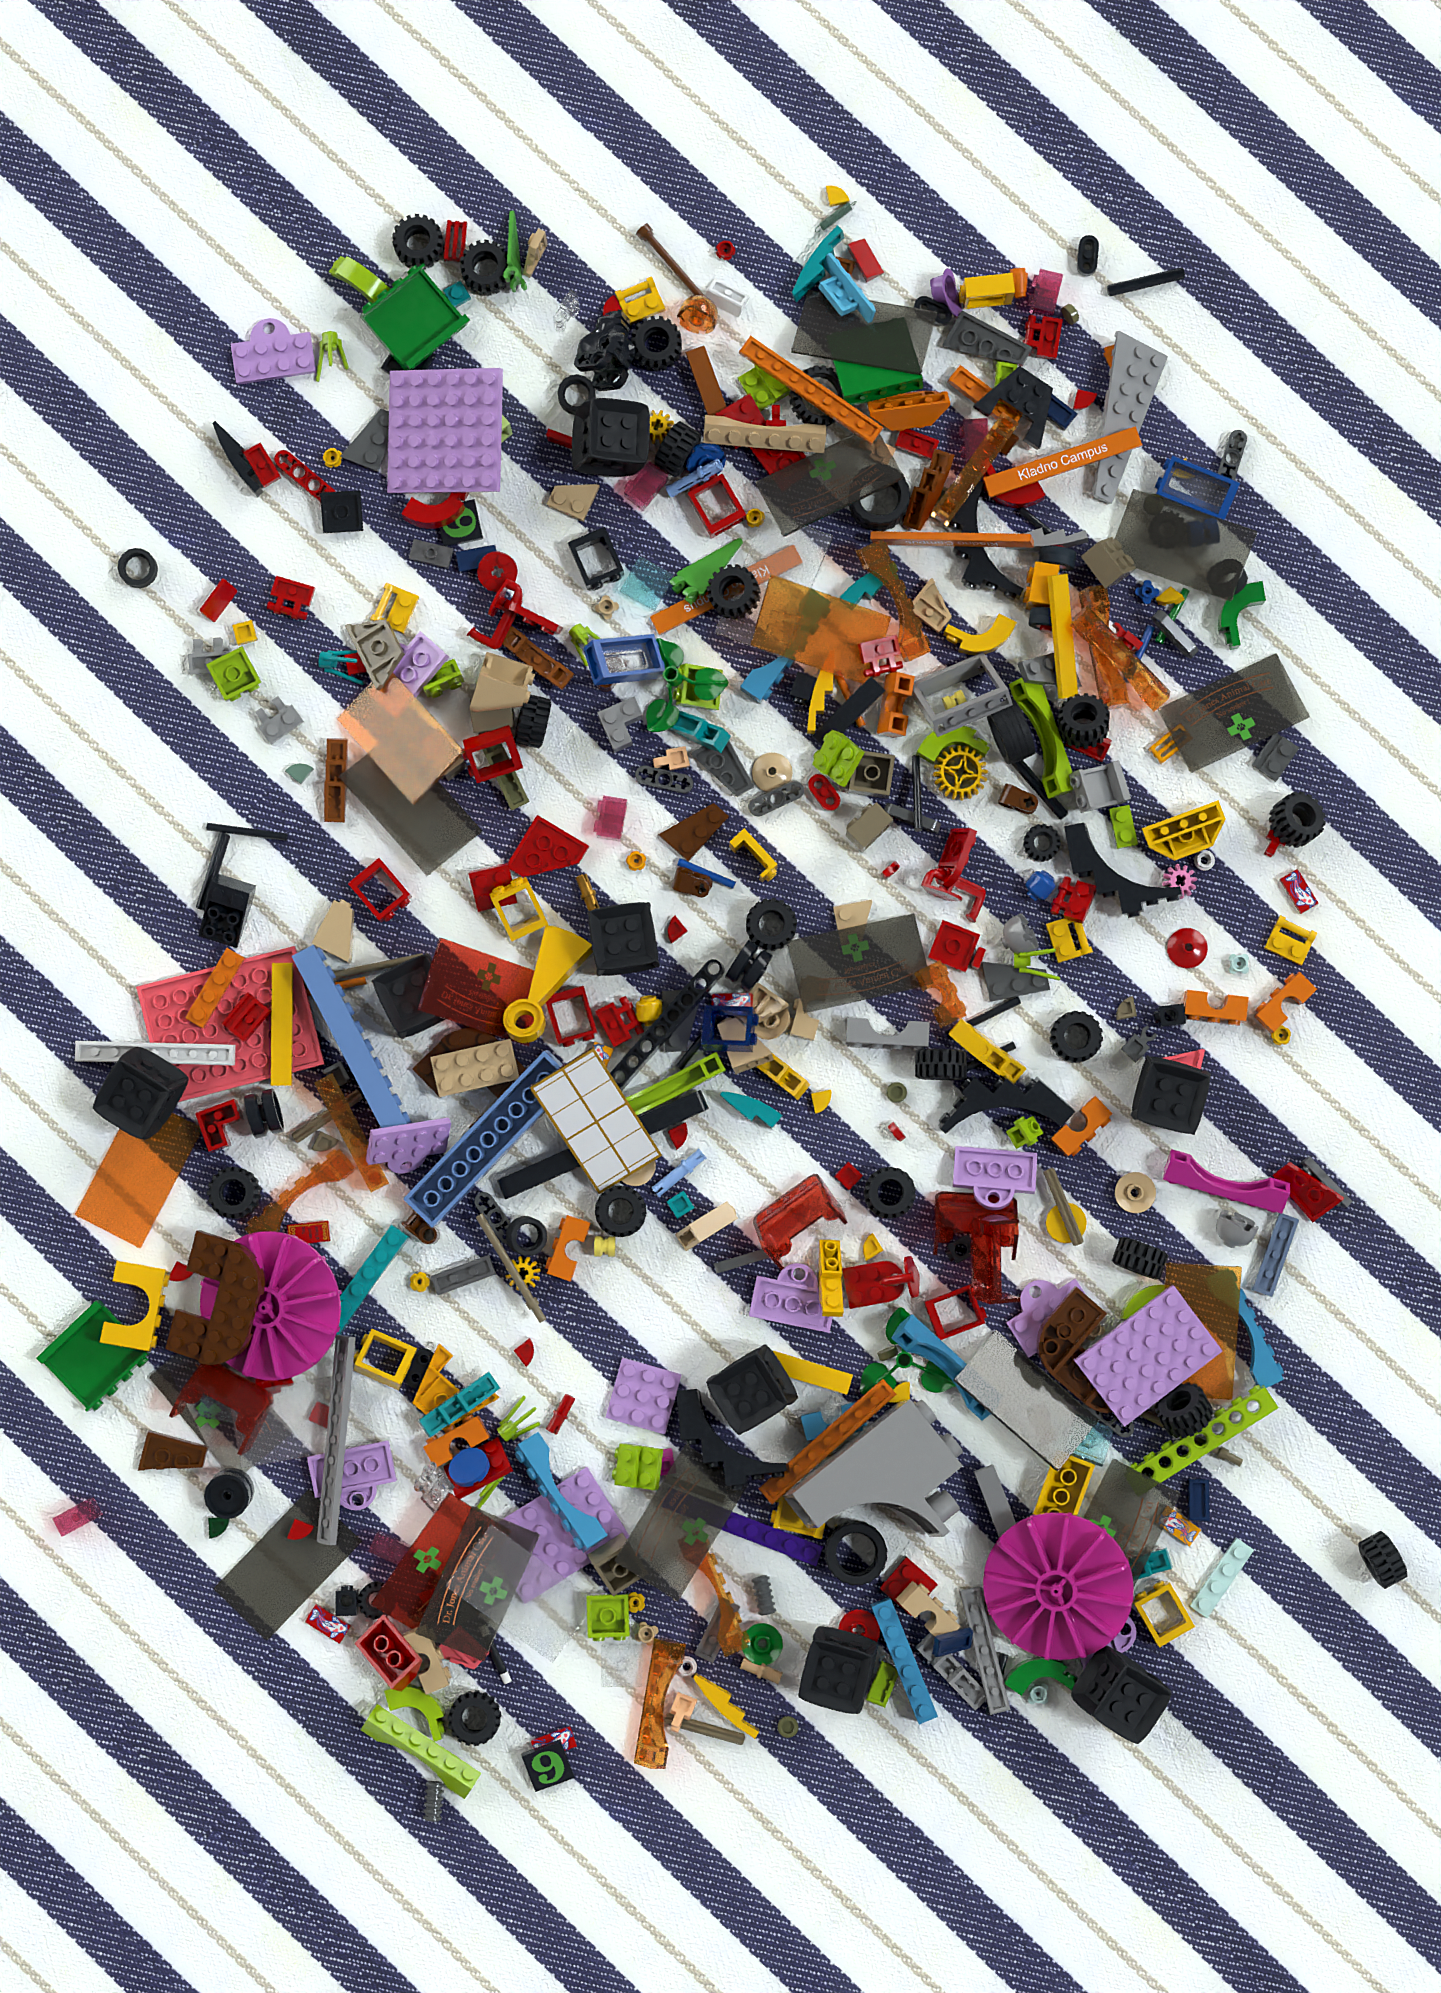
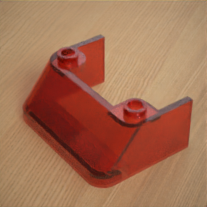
M812 1174L757 1213L753 1219V1225L763 1251L780 1270L784 1269L781 1257L786 1256L791 1251V1239L821 1217L826 1221L839 1218L844 1225L848 1222L841 1205L818 1174Z
M938 1192L935 1195L933 1255H937L938 1242H950L953 1239V1233L993 1235L996 1244L1001 1247H1011V1260H1016L1019 1237L1017 1200L1013 1197L1010 1204L1005 1208L989 1210L982 1207L976 1201L973 1193ZM996 1195L988 1196L989 1202H999V1198Z
M993 1212L974 1217L970 1222L972 1267L970 1293L976 1300L988 1304L1020 1302V1297L1002 1292L1001 1225L1019 1223L1018 1218Z
M200 1364L182 1388L169 1417L173 1418L181 1414L187 1403H197L203 1394L215 1399L239 1413L235 1420V1426L239 1432L246 1435L237 1453L241 1456L251 1449L273 1405V1395L268 1390L220 1364Z

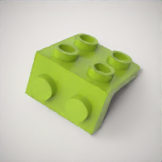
M455 659L445 662L429 683L423 687L428 698H437L443 694V691L449 688L455 690L462 686L461 683L465 682Z

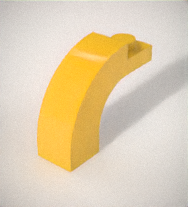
M999 613L993 626L983 634L971 635L948 624L943 635L951 643H960L958 651L961 653L978 655L983 652L988 654L1000 648L1009 639L1017 622Z

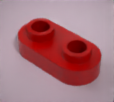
M813 775L808 782L810 792L824 810L835 811L841 801L839 794L824 775ZM820 782L822 787L817 789L814 784ZM828 798L834 800L832 805L827 804L826 800Z

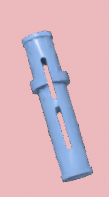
M715 459L705 466L701 465L697 467L696 471L667 485L666 491L672 498L701 481L709 480V477L723 471V465L719 459Z
M698 1148L686 1160H681L680 1165L651 1188L658 1197H661L663 1193L686 1174H691L697 1165L707 1159L706 1156Z

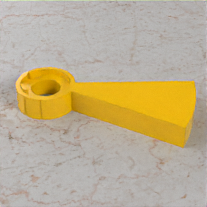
M550 925L545 926L528 999L514 1001L504 1012L503 1024L511 1039L520 1043H529L535 1041L543 1034L546 1020L541 1007L593 953L591 943L570 931ZM522 1015H530L534 1018L533 1024L527 1029L518 1028L515 1025L516 1020Z

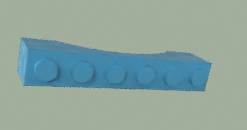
M811 588L799 603L798 627L789 647L773 662L753 669L740 686L742 692L758 703H761L763 699L767 701L773 692L770 689L774 683L777 685L784 677L782 673L784 669L792 666L796 660L794 655L797 651L801 652L807 645L806 638L809 634L814 635L819 628L817 624L821 618L825 619L831 610L829 608L830 601Z
M1225 1267L1204 1277L1203 1280L1211 1296L1229 1306L1239 1316L1247 1330L1251 1344L1249 1372L1255 1384H1259L1260 1387L1264 1385L1268 1388L1284 1380L1282 1377L1284 1371L1279 1362L1275 1363L1272 1357L1275 1353L1271 1345H1266L1263 1339L1265 1333L1260 1325L1257 1326L1254 1321L1256 1315L1253 1309L1247 1307L1244 1301L1247 1297L1243 1289H1238L1235 1283L1237 1277L1234 1271H1229L1228 1267Z
M913 1314L899 1324L892 1339L906 1352L922 1356L942 1369L958 1388L967 1408L980 1420L983 1421L996 1410L1002 1396Z
M537 1432L519 1443L514 1449L516 1451V1458L520 1463H524L528 1476L536 1481L540 1494L550 1502L552 1512L555 1515H559L564 1530L570 1532L573 1536L574 1545L584 1553L607 1537V1533L597 1518L573 1507L556 1487L550 1471V1448L540 1433Z
M887 1597L870 1604L918 1724L920 1725L937 1718V1712L891 1598Z

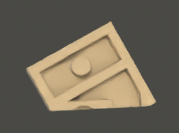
M539 228L535 234H531L528 241L529 248L523 275L529 278L532 276L548 245L545 231Z
M597 484L555 486L547 506L584 522L600 486Z
M933 578L927 582L907 608L908 611L938 634L952 618Z
M757 983L750 991L753 994L752 1014L734 1016L751 1028L784 1010L789 1004L760 983Z

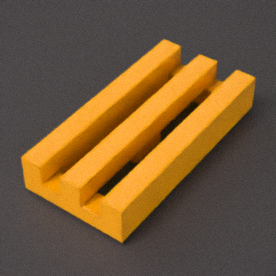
M1179 723L1148 750L1162 764L1193 738L1182 724ZM1177 730H1181V733L1179 735H1177L1173 740H1171L1158 752L1156 751V747H1158L1161 743H1163L1166 739L1173 735ZM1185 735L1186 739L1163 758L1161 757L1164 751Z

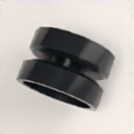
M750 940L744 945L725 975L726 979L734 983L744 974L740 982V988L748 993L760 981L773 957L772 954L763 950L756 959L753 958L758 950V945Z
M273 1088L262 1091L261 1100L256 1093L244 1096L248 1123L255 1139L266 1137L268 1128L273 1134L284 1132L283 1116Z
M225 1468L216 1473L206 1486L204 1493L205 1505L216 1517L223 1519L236 1518L244 1512L253 1500L255 1492L253 1481L241 1469Z

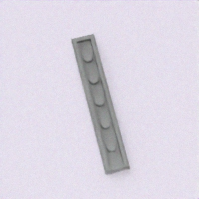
M980 1586L961 1590L959 1593L967 1625L973 1630L972 1645L990 1715L1011 1710Z

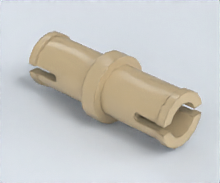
M744 1657L740 1669L757 1675L759 1679L762 1677L777 1685L783 1672L768 1667L763 1663L762 1665H756L746 1657Z

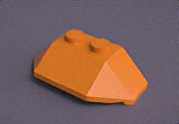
M917 391L867 402L870 416L891 431H902L909 428L931 426L948 409L950 400L947 391H942L941 393L937 391Z

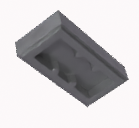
M414 539L409 559L449 569L453 548Z

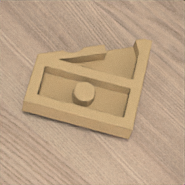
M872 899L833 907L841 946L849 945L847 935L856 934L858 942H862Z

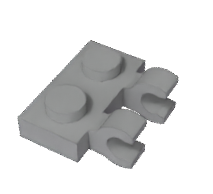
M221 637L213 638L214 652L203 653V640L193 639L194 653L188 654L190 675L211 674L206 664L229 653V651H223L224 644Z
M279 696L271 700L280 712L270 719L262 708L255 711L263 723L259 729L271 745L304 722L291 704L286 707Z

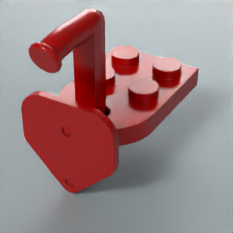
M507 578L495 595L488 611V615L492 617L496 615L499 609L504 611L492 638L478 632L476 627H473L467 633V636L491 649H499L517 613L523 616V621L533 626H536L537 623L542 625L540 629L551 635H554L555 632L560 634L563 627L522 607L523 593L520 585ZM507 589L514 592L511 600L504 598Z
M952 828L937 869L929 870L926 873L921 887L927 893L946 901H962L961 896L951 892L953 888L974 897V903L969 914H966V918L970 922L975 923L986 897V891L983 887L960 877L964 866L968 863V855L976 842L975 836L977 831L972 828ZM933 878H935L939 887L931 885Z
M912 1256L904 1257L905 1272L900 1265L893 1261H880L842 1268L849 1308L853 1309L894 1301L902 1296L907 1284L911 1297H918L920 1274Z

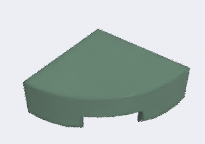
M298 763L288 767L285 772L302 784L314 768L307 764Z

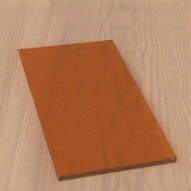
M771 574L750 645L864 684L870 677L865 678L863 670L869 669L870 664L869 662L861 663L857 644L886 637L891 617Z
M394 673L391 674L383 688L379 691L375 689L373 682H371L337 718L413 805L426 794L465 752Z
M172 1112L162 1128L146 1140L135 1138L119 1129L75 1215L135 1245L137 1248H141L201 1134L200 1126Z
M1169 1262L1166 1263L1164 1290L1171 1285L1175 1286L1222 1349L1220 1354L1183 1381L1182 1384L1186 1382L1197 1384L1198 1387L1202 1388L1207 1399L1232 1400L1242 1267Z

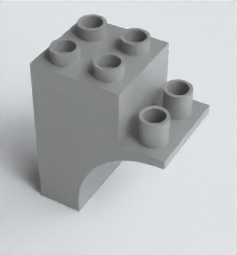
M911 1399L892 1406L789 1489L783 1497L807 1528H819L836 1514L853 1506L866 1503L893 1508L913 1519L929 1537H944L950 1532L944 1522L957 1513L960 1507L946 1490H943L941 1493L937 1490L926 1500L924 1497L962 1467L957 1457L963 1453V1450L949 1433H946L944 1436L937 1434L930 1425L937 1420V1417L922 1399L918 1402H912Z

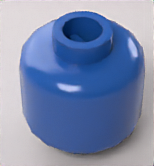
M1045 870L1041 872L1035 871L1025 883L1026 888L1029 890L1027 895L1035 901L1038 898L1046 900L1056 887L1054 883L1055 878Z

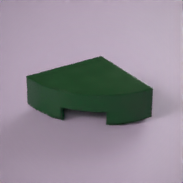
M209 1517V1539L224 1533L230 1519Z

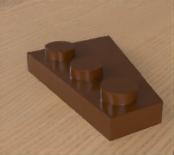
M713 803L661 832L658 836L689 862L729 816Z
M149 1430L138 1471L147 1469L164 1470L168 1468H202L209 1446Z

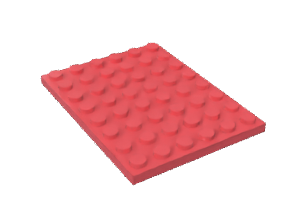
M296 946L246 958L204 1029L185 1017L215 966L136 987L150 1043L236 1045L235 1065L173 1064L189 1078L179 1102L271 1079L272 1012L246 1043L225 1027L222 1022L247 992L272 1011V963H293L292 1073L325 1065L306 986L292 958V955L297 953Z

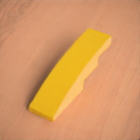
M834 651L829 652L821 667L813 690L808 715L807 734H815L816 714H824L825 694L833 693Z
M773 1350L789 1377L846 1395L848 1394L853 1374Z
M695 1672L693 1679L718 1711L736 1727L756 1739L759 1729L743 1720L745 1711L729 1702L731 1693Z

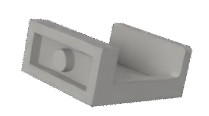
M1119 760L1086 770L1079 769L1069 774L1070 784L1073 787L1076 804L1080 809V813L1118 805L1131 799Z

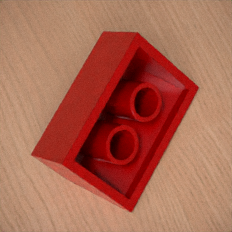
M385 1614L354 1643L391 1689L402 1692L417 1676L422 1658Z

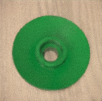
M767 1623L752 1625L746 1630L742 1638V1651L745 1657L756 1665L773 1663L778 1659L783 1649V1640L780 1632L774 1626ZM760 1640L766 1641V1645L764 1647H760L758 1645V1642Z

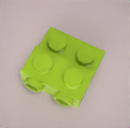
M756 365L737 379L746 394H751L760 412L788 396L791 389Z
M243 646L206 664L225 701L229 699L232 702L242 697L240 693L246 690L250 693L260 688L258 684L262 681Z
M685 663L677 669L682 675L696 681V672L702 668L710 667ZM682 681L673 691V700H676L677 706L719 710L720 695L710 701L701 700L694 692L695 685L686 681Z
M831 730L824 736V743L821 749L815 752L812 765L822 774L833 779L838 785L846 787L865 752L843 733Z
M619 1443V1447L615 1449L614 1457L617 1459V1467L612 1472V1479L615 1480L614 1485L659 1490L663 1449Z
M628 1594L586 1596L588 1638H593V1641H605V1637H613L615 1641L626 1640V1637L630 1636Z

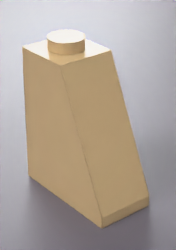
M342 899L340 902L334 900L312 944L350 964L352 961L355 911L350 908V903Z
M726 1018L720 1024H717L735 1074L774 1060L770 1050L737 1018Z
M726 1201L675 1235L685 1251H688L738 1219L736 1211Z

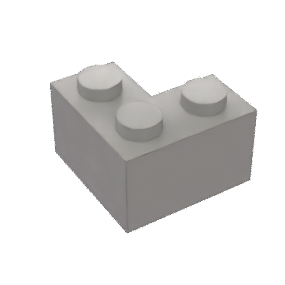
M635 696L597 712L614 753L633 745L626 726L643 719V714Z

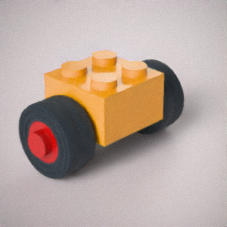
M1061 545L1041 547L1038 562L1035 561L1034 566L1030 567L1027 573L1026 583H1029V587H1026L1023 596V603H1026L1025 609L1030 610L1028 622L1030 627L1045 633L1052 632L1047 576L1058 575L1059 571L1073 570L1076 560V552Z

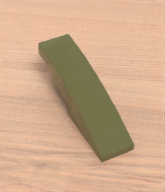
M502 743L482 749L489 765L509 759ZM515 771L496 777L511 811L530 802Z

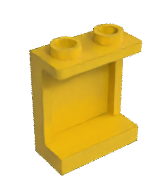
M744 828L729 842V848L735 853L744 845L766 869L760 874L759 880L761 882L765 880L769 882L776 876L778 864Z
M783 1496L776 1501L778 1503L777 1511H772L770 1522L774 1523L773 1528L822 1539L825 1523L819 1528H807Z

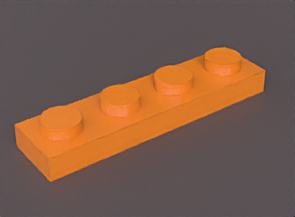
M961 365L947 381V383L974 403L978 402L992 390V388ZM997 403L990 414L1009 430H1012L1022 418L1020 414L1001 403Z
M226 948L185 1018L203 1029L205 1028L246 958Z

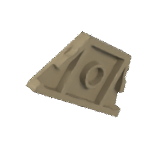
M383 619L376 620L375 622H362V624L357 625L346 624L347 632L375 689L381 690L405 655L390 623Z

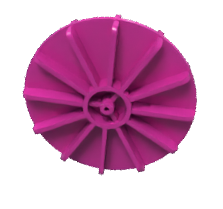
M263 1231L236 1239L234 1242L244 1245L257 1257L255 1259L260 1269L262 1268L264 1272L265 1289L264 1294L260 1295L250 1332L253 1336L249 1345L240 1355L226 1363L241 1372L243 1376H250L256 1379L283 1380L297 1376L312 1368L324 1357L331 1347L337 1332H339L341 1315L340 1294H342V1291L338 1289L337 1282L329 1265L326 1263L327 1259L325 1256H321L313 1247L295 1235ZM204 1277L200 1282L202 1286L200 1312L202 1317L210 1319L220 1282Z
M1070 1512L1030 1515V1517L1017 1522L999 1537L986 1561L983 1589L989 1615L992 1616L1003 1634L1010 1639L1012 1645L1016 1644L1027 1652L1044 1657V1660H1068L1080 1657L1083 1659L1087 1655L1105 1647L1119 1634L1128 1619L1133 1603V1576L1128 1558H1126L1118 1543L1106 1532L1107 1530L1104 1527L1101 1528L1087 1519L1072 1515Z

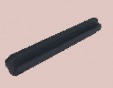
M1181 267L1110 284L1107 286V293L1111 297L1182 280L1185 278V272Z
M1023 760L1012 764L1060 820L1068 815V811L1056 797L1048 799L1043 782Z
M220 832L199 894L196 908L202 911L205 910L210 883L219 874L230 840V835Z

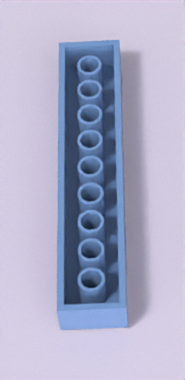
M312 945L292 955L300 974L380 1127L385 1128L412 1123L406 1111L402 1112L400 1108L402 1102L398 1094L392 1093L390 1088L393 1085L388 1075L383 1076L381 1069L384 1067L378 1057H373L371 1051L374 1048L368 1038H363L361 1033L365 1031L360 1021L354 1020L352 1015L355 1012L349 1002L345 1003L343 997L346 995L341 985L335 984L333 980L336 978L334 971L330 965L326 967L324 960L327 958L322 949Z
M549 1050L543 1051L403 1200L432 1228L437 1226L545 1113L530 1087L561 1069L564 1065Z

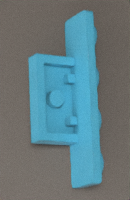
M828 253L823 266L831 278L820 282L818 288L840 316L858 310L867 323L872 322L876 312L873 303L863 294L862 289L852 280L851 275L845 271L839 260L832 253Z

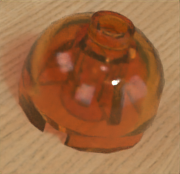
M693 295L683 301L677 318L679 317L680 325L686 330L699 334V330L706 331L705 334H708L716 327L718 310L715 303L708 297Z

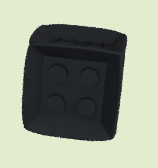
M593 398L583 402L577 408L573 421V469L586 474L611 477L633 476L642 470L646 465L649 452L650 414L648 406L640 402L613 398Z
M650 902L612 905L587 912L592 951L598 976L622 975L660 967Z
M429 953L411 958L381 973L371 981L390 1023L401 1039L418 1034L457 1013L455 1011L457 1010L455 1004H452L454 1002L449 990L444 987L446 984Z
M134 1047L125 1052L110 1070L94 1100L93 1109L102 1118L135 1138L146 1140L155 1135L169 1119L186 1089L189 1078L179 1068L157 1054L141 1047Z
M1147 1055L1135 1090L1131 1117L1134 1120H1139L1152 1126L1195 1135L1205 1107L1211 1074L1208 1071H1203L1187 1064Z
M766 1344L736 1360L706 1381L716 1405L730 1427L738 1435L753 1429L798 1399L791 1379L777 1356Z
M817 1627L806 1657L798 1697L811 1704L838 1712L859 1714L864 1705V1697L872 1677L879 1644L870 1638L832 1627Z
M1107 1645L1094 1654L1077 1679L1071 1692L1074 1702L1086 1713L1093 1716L1111 1731L1135 1744L1141 1743L1150 1733L1166 1709L1172 1695L1170 1689L1156 1676L1148 1673L1138 1663Z

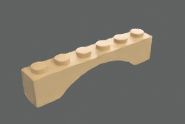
M705 415L703 443L824 453L826 425L761 426L743 423L723 416Z

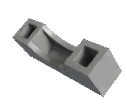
M847 1018L846 1043L850 1044L852 1048H862V1044L870 1045L872 1049H883V1046H891V1050H903V1047H911V1051H918L928 1047L930 1022L909 1021L901 1033L894 1036H884L877 1033L866 1018Z

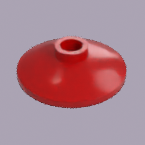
M1192 928L1177 930L1171 935L1167 943V953L1170 960L1181 968L1189 969L1200 965L1208 952L1205 937L1199 931ZM1186 944H1190L1192 946L1191 951H1187L1185 949Z

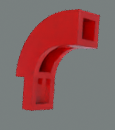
M988 458L981 462L979 473L982 478L996 474ZM1039 482L991 497V499L1005 507L1026 508L1043 501L1046 494ZM983 484V487H982V488H983V490L985 491V493L988 495L987 490H986V487H985V485Z
M469 492L451 493L444 502L437 505H427L411 497L401 513L403 520L425 529L446 526L455 521L464 512L465 506L461 501L466 500Z

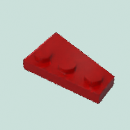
M1288 1162L1272 1175L1277 1180L1290 1183L1289 1196L1312 1223L1344 1199L1343 1196L1291 1162Z

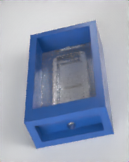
M1172 455L1171 459L1166 458L1162 468L1166 471L1163 478L1158 477L1154 487L1158 489L1156 494L1224 521L1240 482Z
M654 634L595 639L583 647L594 686L657 679L665 670L664 661L661 658L659 645Z

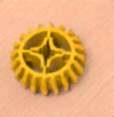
M957 746V752L954 751L953 747H950V755L943 751L942 755L945 759L938 757L937 761L941 765L934 764L933 767L939 770L933 773V777H939V779L935 780V785L942 784L938 790L941 792L946 789L945 797L950 792L953 793L952 800H955L956 796L959 795L960 801H963L964 794H966L968 799H971V791L974 795H978L977 788H984V785L980 782L987 781V778L982 775L987 774L988 770L981 769L986 766V762L979 763L982 755L975 758L976 750L974 749L970 754L968 753V746L965 747L964 752H961V746ZM961 758L958 766H945L950 760ZM967 760L975 766L977 774L968 770L966 766ZM963 764L962 770H964L963 773L966 775H962L958 782V776L955 772H958ZM944 772L954 778V787L946 781ZM975 780L974 784L970 787L959 789L962 781Z

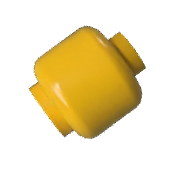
M654 995L642 996L636 1002L637 1020L644 1023L645 1026H651L663 1013L662 1002Z

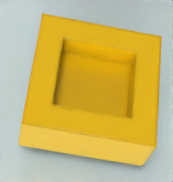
M252 620L232 625L238 646L258 641Z

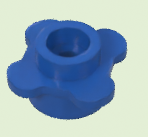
M1145 580L1140 588H1136L1135 594L1139 596L1144 604H1150L1151 600L1159 595V589L1154 588L1150 580Z

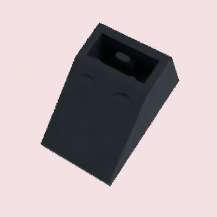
M217 874L210 883L199 937L238 948L253 903L256 885Z

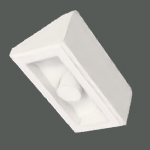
M714 278L705 293L706 302L736 317L741 315L750 298L744 292Z

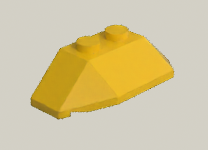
M1219 800L1144 827L1142 831L1150 849L1175 861L1213 847L1226 818Z

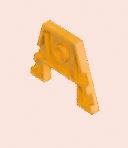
M440 1343L437 1345L412 1402L425 1415L460 1391L440 1373V1370L453 1357V1354ZM496 1393L492 1394L471 1411L465 1413L442 1430L496 1401L499 1396Z

